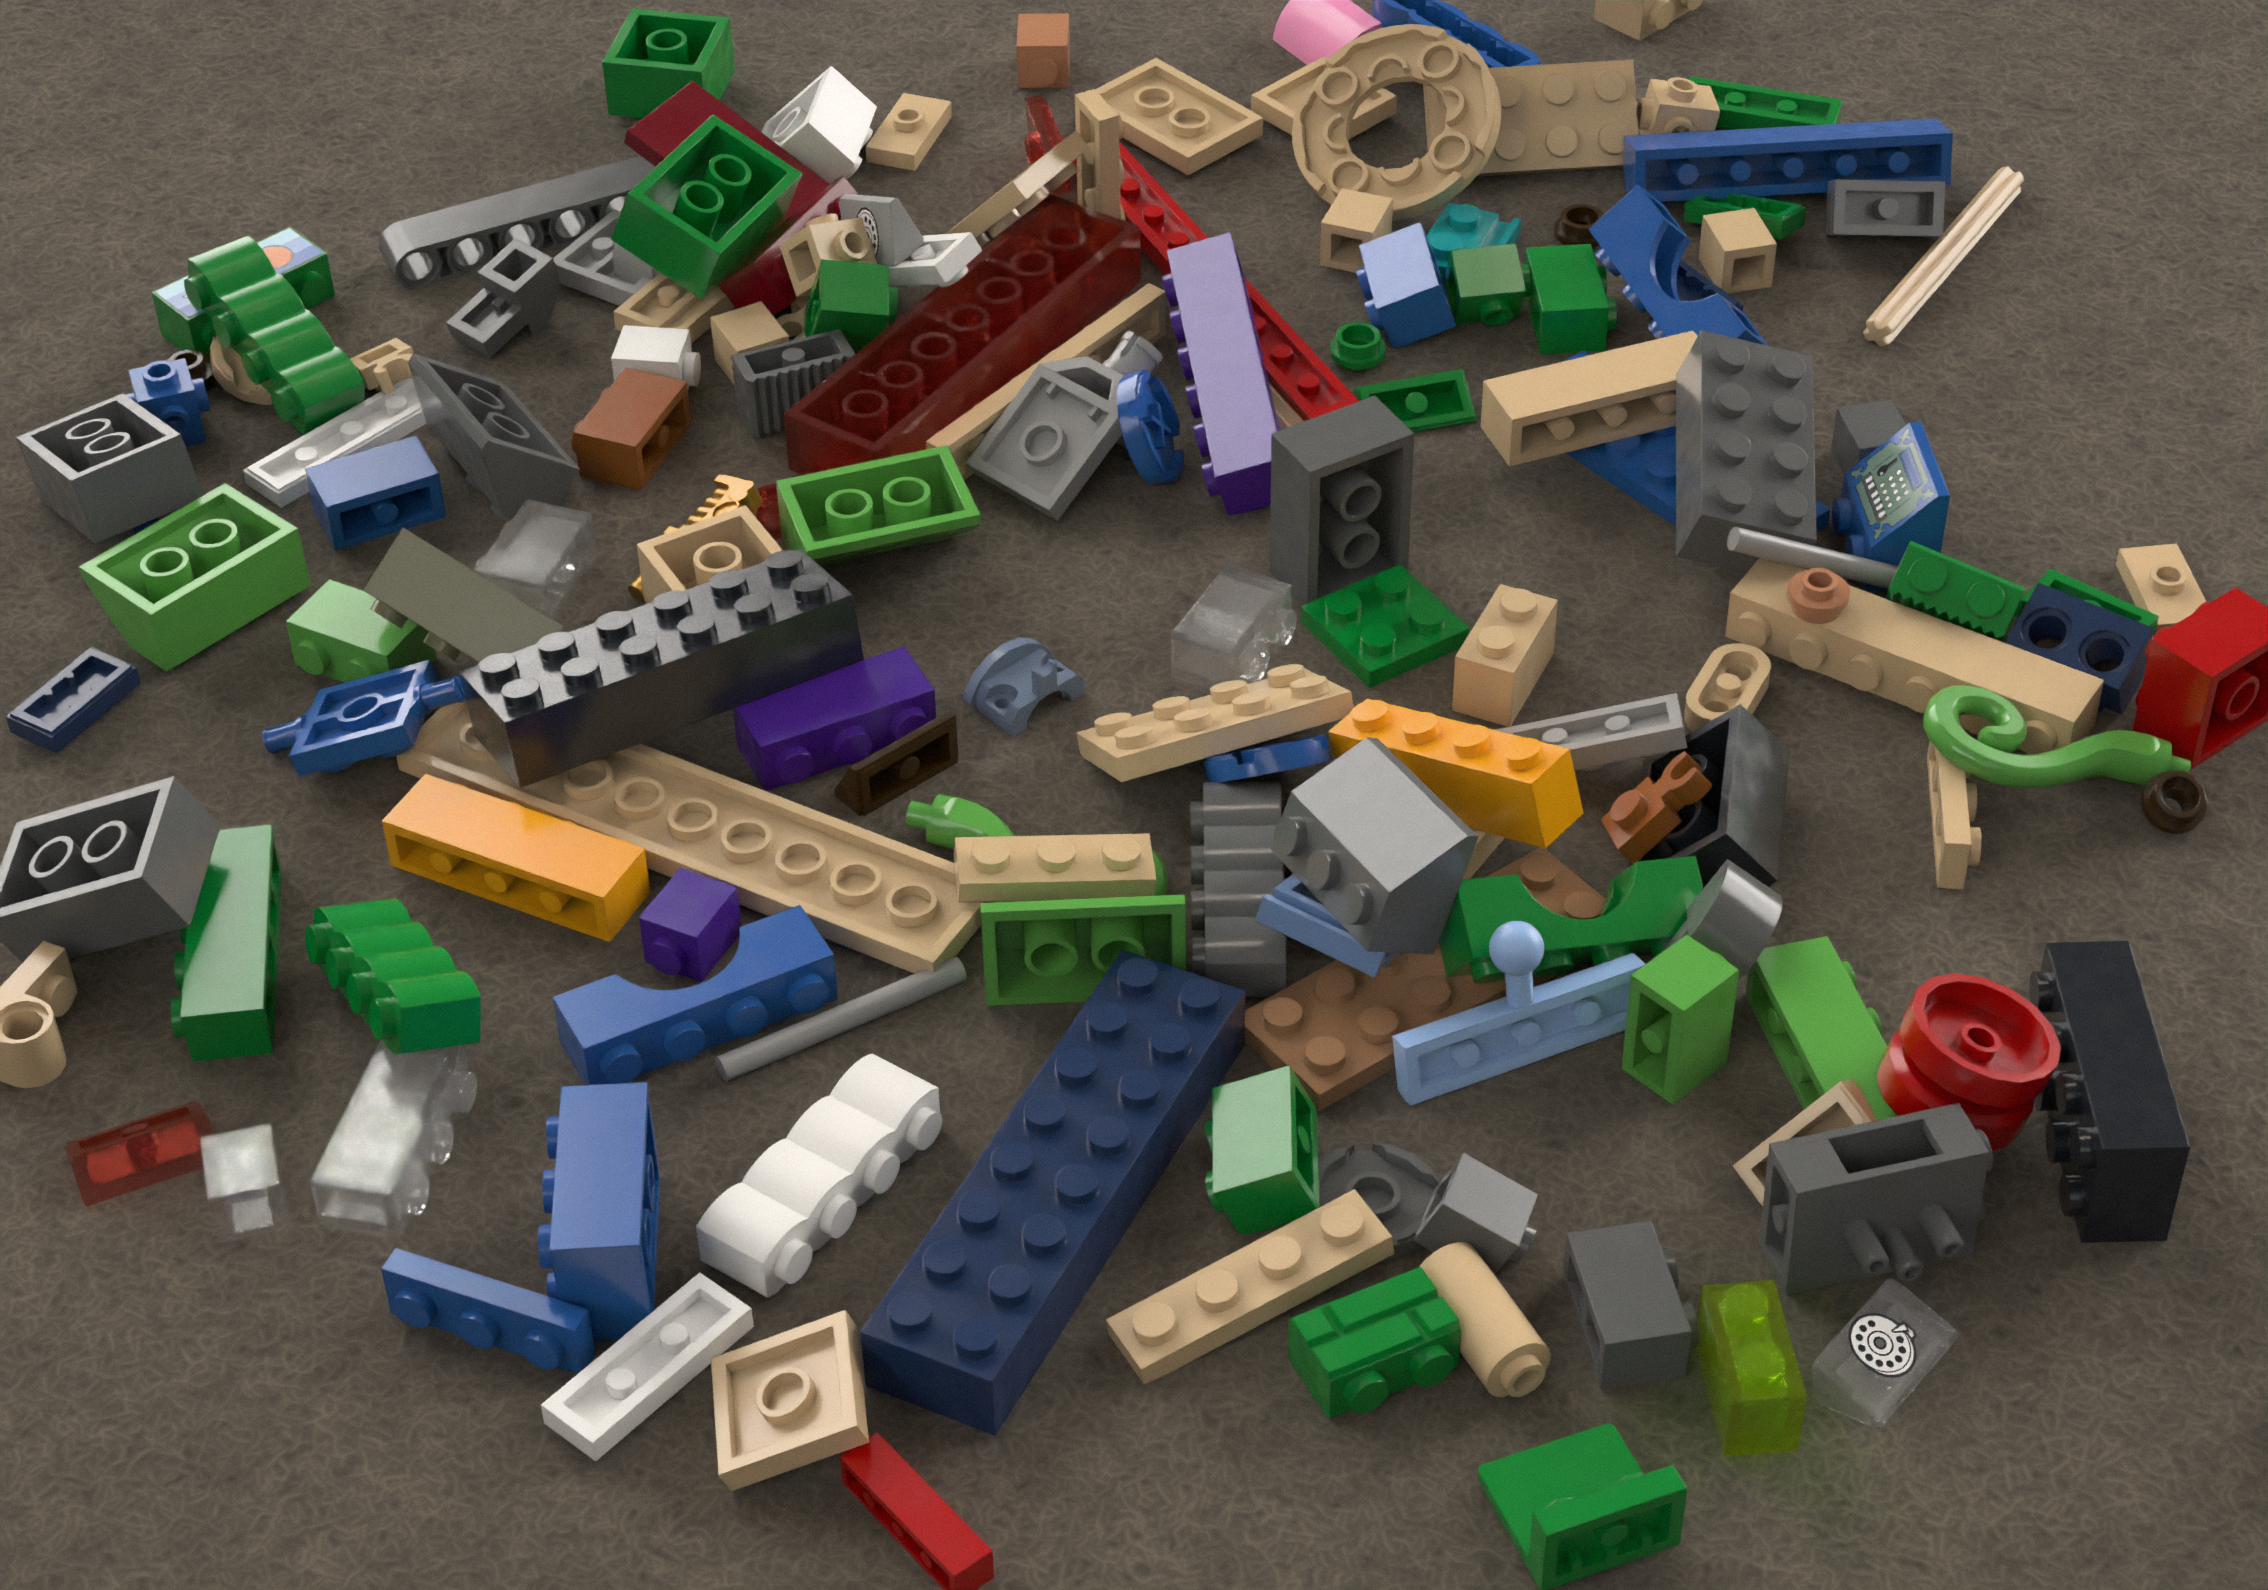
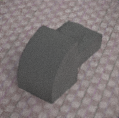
M515 238L477 272L484 288L446 322L454 339L488 358H491L520 330L532 336L540 333L550 319L558 298L559 274L554 259Z
M1727 859L1688 907L1686 922L1661 953L1687 934L1712 952L1723 956L1728 963L1739 969V974L1745 976L1765 948L1777 925L1782 910V896Z

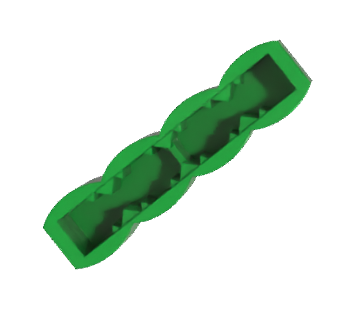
M245 236L188 259V278L184 280V288L190 303L198 311L203 309L213 320L214 330L220 342L227 348L232 346L242 357L243 367L249 379L255 385L261 384L271 394L274 409L283 422H291L297 430L305 435L364 401L365 383L353 362L340 348L334 345L321 322L313 313L305 309L294 288L282 275L275 271L263 249L251 237Z
M390 898L314 909V924L307 925L305 930V946L309 961L312 964L319 965L322 972L328 977L331 987L333 989H340L342 995L349 1001L352 1012L354 1014H361L364 1021L371 1027L375 1039L378 1041L383 1040L393 1054L400 1055L481 1042V996L475 982L465 971H457L449 953L442 946H434L425 927L419 922L411 921L405 906L398 899Z

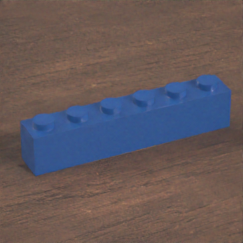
M1934 118L1624 136L1623 186L1625 191L1629 193L1638 184L1659 202L1690 200L1699 194H1709L1708 199L1728 198V194L1770 196L1827 192L1828 181L1835 179L1945 181V186L1951 185L1953 133L1938 119Z

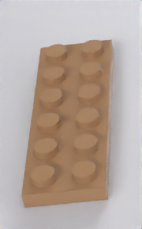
M1541 847L1487 876L1517 874L1529 893L1539 903L1549 910L1568 918H1597L1605 903V898L1550 852ZM1439 941L1434 954L1402 953L1386 968L1381 966L1376 977H1372L1339 960H1335L1245 1010V1043L1274 1070L1290 1065L1317 1110L1321 1111L1395 1068L1393 1035L1506 997L1505 979L1491 983L1476 984L1473 982L1472 975L1447 978ZM1532 971L1533 987L1544 983L1556 975L1536 977Z

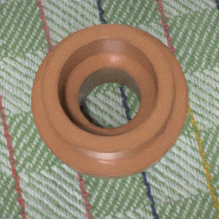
M1812 568L1794 575L1788 582L1787 599L1791 604L1792 611L1799 619L1808 623L1825 624L1834 621L1849 602V585L1842 577L1828 569Z

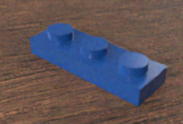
M398 1248L394 1249L381 1268L390 1311L410 1326L425 1328L430 1325L460 1335L463 1340L477 1348L488 1349L494 1346L522 1355L533 1365L546 1370L559 1367L579 1373L590 1364L596 1354L589 1310Z

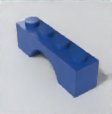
M1638 184L1588 229L1601 246L1595 253L1598 259L1614 276L1622 275L1627 282L1621 289L1624 295L1641 313L1648 311L1654 319L1648 324V328L1657 339L1694 331L1698 336L1701 330L1769 346L1746 314L1719 293L1701 300L1680 301L1676 286V276L1679 262L1690 243V239L1667 208Z
M801 905L739 927V946L734 958L723 971L701 984L676 990H655L632 984L617 974H613L552 997L559 1040L585 1085L629 1083L638 1075L674 1061L689 1060L703 1050L737 1037L754 1035L763 1027L800 1013L814 1012L824 1004L838 999L833 952Z

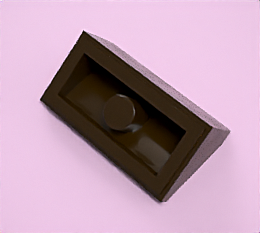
M948 711L852 765L834 790L835 796L859 816H866L958 763L956 715Z

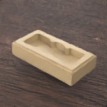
M903 93L866 145L867 162L915 171L951 119V101Z
M2177 543L2119 549L2116 566L2135 605L2159 616L2156 633L2162 628H2170L2193 614L2201 604L2206 602Z

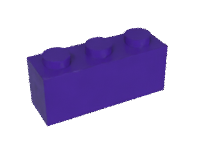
M905 646L858 661L733 708L737 747L765 791L787 784L799 783L808 777L847 764L858 763L937 718L935 689Z

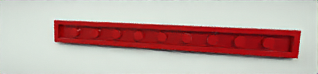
M1119 141V156L1125 172V181L1120 185V203L1126 219L1124 230L1164 275L1171 273L1167 250L1208 239V237ZM1076 158V159H1075L1074 161H1072V162H1073V164L1077 167V158ZM1245 278L1269 383L1302 420L1307 421L1359 402L1351 391Z

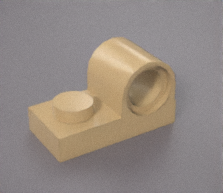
M43 941L0 987L1 1082L21 1088L40 1087L57 1078L66 1066V1053L55 1017L64 1015L70 1009L78 991L66 949Z

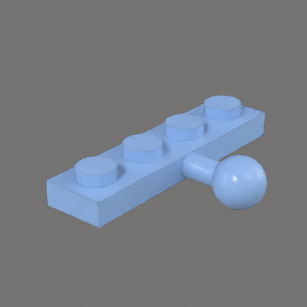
M1510 921L1502 924L1491 936L1489 954L1493 964L1505 973L1506 997L1393 1035L1398 1091L1411 1106L1625 1031L1631 975L1643 967L1645 963L1634 953L1533 987L1532 971L1540 964L1543 958V939L1538 930L1529 923Z

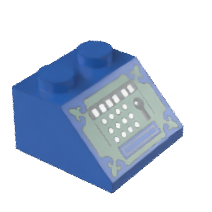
M1921 422L1908 423L1844 474L1841 498L1833 499L1831 514L1835 533H1844L1846 554L1899 566L1910 541L1941 553L1950 494ZM1861 582L1866 592L1888 591V588Z

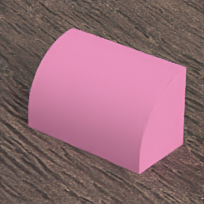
M1290 0L1278 18L1273 40L1308 65L1323 56L1329 58L1345 44L1364 34L1381 29L1382 23L1350 0Z

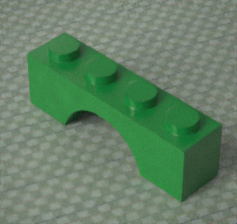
M1696 856L1638 861L1608 882L1604 906L1599 916L1593 919L1568 918L1549 910L1529 893L1517 874L1463 879L1439 938L1446 977L1472 975L1473 982L1476 984L1491 983L1505 979V973L1500 971L1491 960L1489 942L1495 930L1502 924L1510 921L1529 923L1538 930L1543 939L1544 955L1540 964L1533 970L1536 977H1546L1567 972L1574 968L1573 963L1592 961L1593 966L1631 953H1634L1636 956L1652 955V958H1655L1686 922L1688 907L1704 889Z

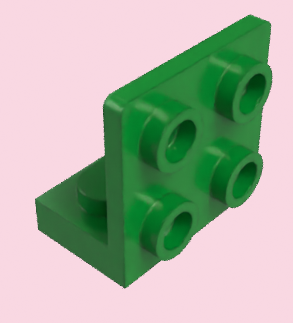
M1606 1423L1482 1464L1478 1468V1482L1539 1590H1549L1680 1545L1687 1486L1674 1465L1644 1474L1613 1424Z

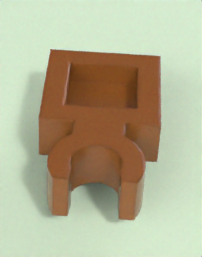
M1685 751L1677 755L1666 766L1662 777L1656 783L1647 777L1635 789L1620 795L1613 803L1610 811L1601 819L1617 849L1633 864L1638 862L1682 822L1677 812L1683 806L1700 800L1712 787V783L1701 773L1703 770L1701 766Z

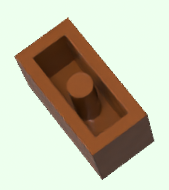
M625 368L613 384L604 389L596 405L584 419L578 421L573 430L571 446L577 456V463L580 468L579 476L642 490L692 425L687 381Z

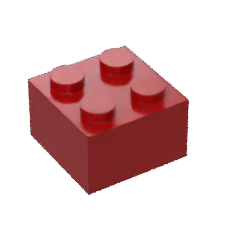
M2235 587L2212 602H2204L2193 614L2170 628H2162L2152 637L2145 651L2147 665L2142 686L2135 698L2137 711L2132 731L2171 742L2172 755L2190 760V770H2192L2268 721L2267 606Z

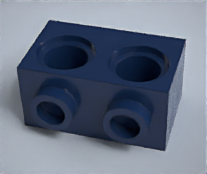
M2038 583L2005 643L2103 679L2104 683L2098 712H2102L2104 708L2123 714L2144 677L2147 665L2145 651L2154 636V632L2150 626ZM2047 637L2063 640L2061 644L2050 649L2035 646L2038 641ZM2102 660H2114L2120 663L2117 668L2108 672H2100L2092 668L2094 664Z

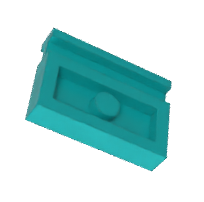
M1448 203L1427 234L1428 241L1438 262L1443 282L1445 283L1444 277L1451 250L1515 244L1521 235L1522 219L1513 218L1511 223L1499 221V214L1479 210L1477 207L1469 204L1458 205Z

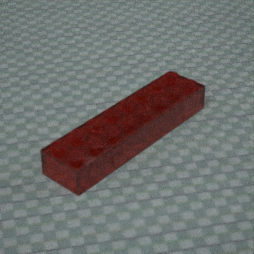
M1049 194L982 249V252L966 265L968 272L963 278L950 286L936 287L784 413L789 469L801 475L926 450V441L934 436L935 433L944 429L976 404L982 402L1006 385L1014 377H1017L1044 358L1049 352L1055 350L1082 331L1086 326L1092 324L1141 282L1140 227Z

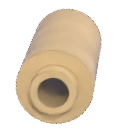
M1456 1242L1433 1252L1423 1261L1420 1267L1436 1287L1438 1297L1444 1298L1459 1319L1461 1327L1460 1353L1485 1388L1495 1397H1505L1507 1395L1521 1397L1535 1390L1545 1377L1546 1369L1551 1360L1550 1350L1491 1269L1469 1243Z

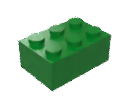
M712 114L627 193L611 240L703 300L784 220L803 173Z

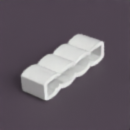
M869 1054L858 1060L841 1077L830 1096H826L814 1103L795 1123L786 1139H782L768 1148L755 1161L742 1182L727 1189L707 1209L696 1226L700 1260L765 1297L776 1294L786 1283L793 1284L797 1282L807 1271L812 1260L813 1251L820 1249L831 1237L839 1238L845 1234L855 1218L857 1207L863 1205L874 1193L882 1194L888 1190L897 1177L900 1163L908 1160L917 1149L925 1150L935 1141L942 1126L938 1087L874 1054Z

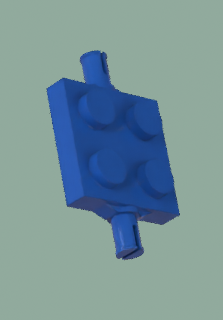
M426 660L318 690L312 706L302 716L297 717L295 721L271 728H264L262 732L264 746L271 754L292 748L289 758L299 776L322 770L326 773L339 772L356 761L378 755L382 758L395 757L414 745L426 714L431 713L436 708L465 702L464 699L466 698L461 678L454 676L440 681L431 661Z

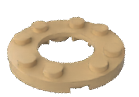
M1420 24L1395 25L1381 28L1345 44L1326 60L1328 67L1317 78L1312 87L1305 86L1296 106L1292 125L1294 155L1303 176L1316 195L1330 207L1342 188L1393 198L1392 221L1410 219L1443 206L1461 193L1487 163L1497 141L1501 123L1499 91L1481 55L1469 43L1466 45L1460 40L1447 35L1444 29ZM1412 81L1433 88L1443 98L1447 109L1446 122L1443 133L1433 140L1429 152L1421 159L1415 158L1413 163L1402 168L1384 169L1383 167L1376 168L1366 165L1353 154L1349 143L1350 122L1359 105L1372 93L1392 83Z

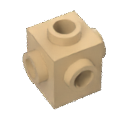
M1673 77L1668 81L1650 79L1645 98L1640 97L1636 103L1638 129L1641 135L1715 131L1720 115L1719 106L1710 86L1697 85L1688 79Z
M837 214L823 215L810 220L805 224L806 227L779 244L796 297L810 295L821 259L877 264L874 248L868 238L862 217L839 220Z

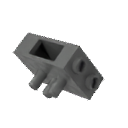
M1956 1103L1769 1143L1759 1243L1785 1295L1889 1272H1895L1900 1281H1913L1922 1274L1925 1264L1973 1254L1978 1223L1982 1222L1985 1217V1206L1982 1196L1986 1172H1989L1993 1166L1990 1142L1981 1129L1975 1130L1961 1105Z

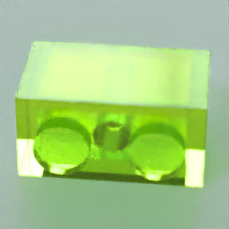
M1774 1280L1701 1286L1697 1312L1699 1344L1696 1350L1724 1457L1798 1450L1807 1394Z

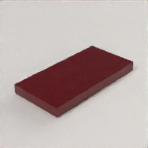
M691 81L628 129L624 140L627 146L656 167L712 114L803 173L786 216L781 223L809 197L831 185L694 81ZM776 226L761 242H763L778 226Z

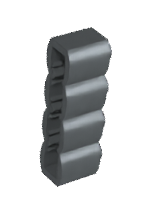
M1280 781L1203 782V801H1190L1191 840H1203L1204 844L1191 845V885L1204 884V891H1191V930H1205V937H1192V973L1245 990V997H1270L1286 988V935L1255 921L1263 896L1266 894L1272 896L1274 888L1284 881L1283 862L1270 849L1274 840L1276 825L1281 819Z

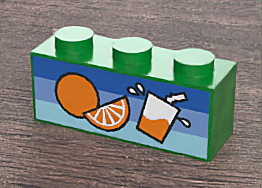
M288 227L257 242L271 261L275 271L282 275L294 288L305 309L316 306L335 296L327 253L292 227ZM188 275L152 292L161 335L180 350L191 349L210 355L213 337L215 340L217 336L213 320L203 309L198 311L190 303L184 288V280L188 278Z

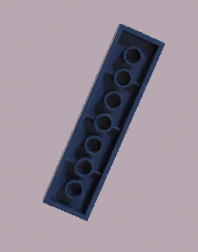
M1121 950L861 1329L860 1337L865 1386L996 1436L1212 1097V1088L1220 1085L1245 1046V990Z

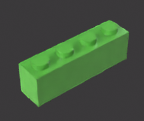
M1828 936L1764 948L1748 971L1745 996L1803 1110L1840 1081L1854 1079L1864 1093L1877 1120L1897 1116L1884 1101L1876 1079L1880 1060L1887 1048L1882 1038L1881 1023L1876 1011L1871 1007L1866 1008L1857 992L1855 974L1849 962L1840 960Z

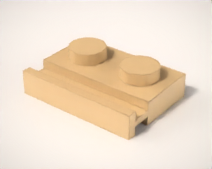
M659 273L613 311L615 329L622 331L624 325L689 329L692 344L711 327L710 317L728 312L734 308V305L718 285L701 300L673 280Z

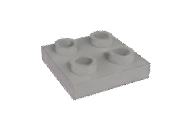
M614 209L553 259L558 270L560 284L620 306L660 272L611 240L621 213Z

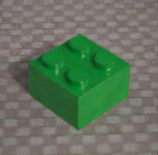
M632 8L602 61L608 115L644 118L691 81H694L720 100L735 71L730 18Z

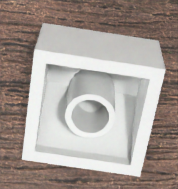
M830 66L765 123L762 133L829 184H832L835 180H839L842 177L848 180L859 168L862 158L858 155L861 148L872 136L873 130L869 126L877 106Z

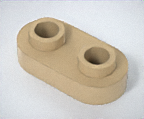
M1741 643L1726 644L1715 649L1686 694L1684 721L1691 731H1695L1739 704L1753 714L1768 689L1771 662L1768 656L1754 646Z

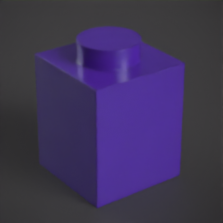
M679 868L639 917L645 962L652 964L656 969L665 974H680L703 982L740 935L739 927L742 926L737 887Z

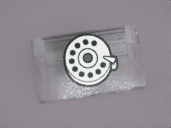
M1891 1278L1886 1279L1814 1360L1811 1371L1815 1403L1880 1430L1958 1339L1957 1330L1903 1284Z

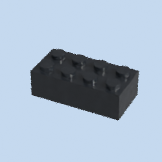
M2130 941L2046 943L2041 971H2033L2030 976L2029 997L2030 1002L2038 1008L2053 1026L2061 1050L2058 1066L2044 1091L2035 1098L2034 1105L2037 1111H2047L2048 1114L2046 1150L2051 1163L2061 1164L2063 1174L2060 1179L2059 1195L2063 1215L2074 1216L2081 1243L2167 1241L2190 1144Z

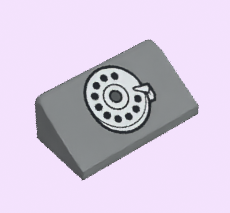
M844 194L839 198L841 220L862 217L868 238L874 248L877 264L895 267L925 243L923 236L898 198Z

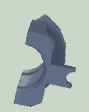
M1019 637L1003 643L985 657L972 674L962 699L970 705L976 706L979 712L1007 733L1015 736L1026 729L1032 710L1048 694L1055 692L1062 698L1066 697L1070 701L1085 694L1084 679L1053 658L1052 652L1037 640Z

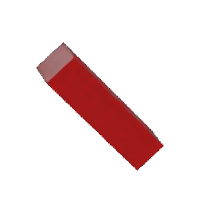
M878 1432L869 1437V1443L852 1448L839 1456L844 1486L943 1590H976L994 1578L993 1551Z

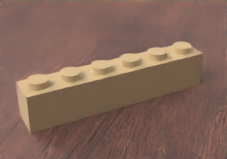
M1759 558L1730 592L1725 637L1741 644L1754 646L1763 652L1795 663L1801 668L1813 670L1850 684L1861 691H1868L1897 702L1919 713H1924L1929 700L1943 688L1953 685H1969L1987 689L2010 701L2022 714L2027 725L2026 739L2018 749L2025 751L2027 754H2040L2052 751L2086 738L2095 725L2104 683L2103 679L1849 585L1850 595L1847 606L1834 621L1825 624H1813L1799 619L1793 613L1791 604L1787 599V587L1789 580L1794 575L1807 569ZM1960 715L1962 728L1967 729L1973 734L1978 735L1985 726H1994L1990 721L1980 716Z

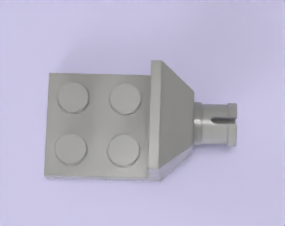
M1126 331L1121 338L1120 344L1108 360H1105L1102 364L1088 356L1039 363L966 461V465L975 475L1058 521L1114 444L1117 443L1127 449L1122 436L1117 410L1119 380L1126 374L1143 369L1151 373L1154 367H1157L1162 361V354L1141 336L1137 339L1135 333Z

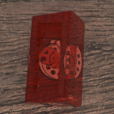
M195 1101L67 1142V1145L64 1146L83 1203L86 1206L219 1163L221 1158L209 1118L200 1103Z

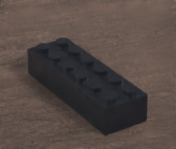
M797 549L795 551L783 550L769 555L764 562L739 571L728 570L717 573L710 578L709 582L684 591L664 592L656 596L651 603L626 612L613 611L597 618L595 623L579 629L545 635L537 644L512 653L489 655L482 659L478 665L462 670L459 673L475 737L520 788L864 660L853 595L805 552Z

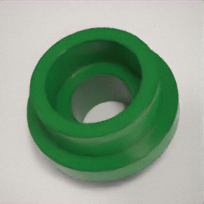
M1353 322L1341 326L1330 344L1331 359L1339 366L1352 370L1373 368L1379 365L1386 355V345L1381 338L1380 331L1375 326L1363 322Z

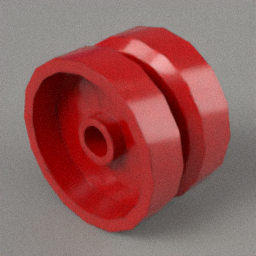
M1952 973L1931 977L1916 989L1903 1015L1900 1030L1892 1036L1880 1060L1876 1079L1884 1101L1897 1116L1959 1103L1975 1130L1981 1129L1986 1134L1991 1149L1994 1151L2006 1148L2020 1135L2033 1111L2035 1098L2044 1091L2058 1066L2061 1046L2051 1023L2035 1005L2015 991L1983 977Z

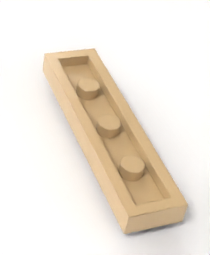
M1353 1189L1106 1319L1109 1336L1143 1384H1146L1179 1369L1393 1255L1392 1235L1358 1192Z

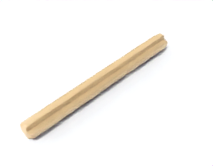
M2009 166L1998 169L1943 232V237H1939L1866 320L1867 328L1863 331V334L1867 341H1875L1878 346L1883 347L1889 345L2021 192L2020 185L2023 183L2024 177L2020 171L2013 172Z

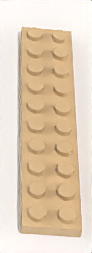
M464 699L465 702L443 706L437 710L421 726L414 745L404 753L396 756L400 771L420 779L424 774H428L452 783L462 784L469 789L508 802H514L522 807L560 820H567L578 826L645 848L647 868L672 878L679 868H683L736 886L739 905L767 916H772L801 905L823 938L914 974L923 970L935 972L943 962L955 957L981 926V903H996L958 902L955 863L641 743L520 788L475 737L466 699Z

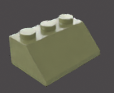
M404 527L363 590L376 598L370 610L401 629L409 618L430 631L423 641L424 643L453 661H456L462 651L480 662L492 654L512 653L537 644L545 635L568 631L561 624Z

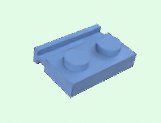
M1294 874L1276 886L1272 896L1268 894L1263 896L1255 921L1372 977H1376L1379 974L1381 966L1386 968L1402 954L1367 952Z

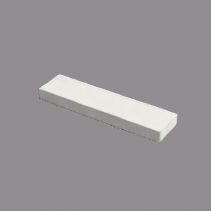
M405 379L394 384L395 391L391 393H383L381 391L247 467L243 470L246 484L282 508L309 492L305 468L396 442L427 424L413 379Z

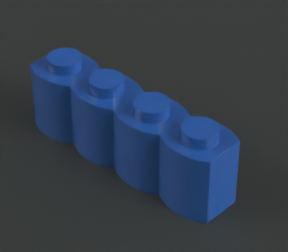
M1373 0L1372 16L1382 23V28L1395 25L1420 24L1444 29L1447 35L1460 40L1466 45L1469 43L1484 59L1488 68L1541 65L1540 59L1531 50L1519 44L1505 41L1502 35L1495 29L1469 20L1463 11L1451 4L1438 0Z

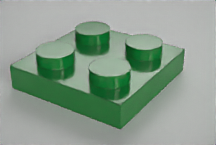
M1400 564L1301 606V623L1369 688L1460 649L1470 633V628Z

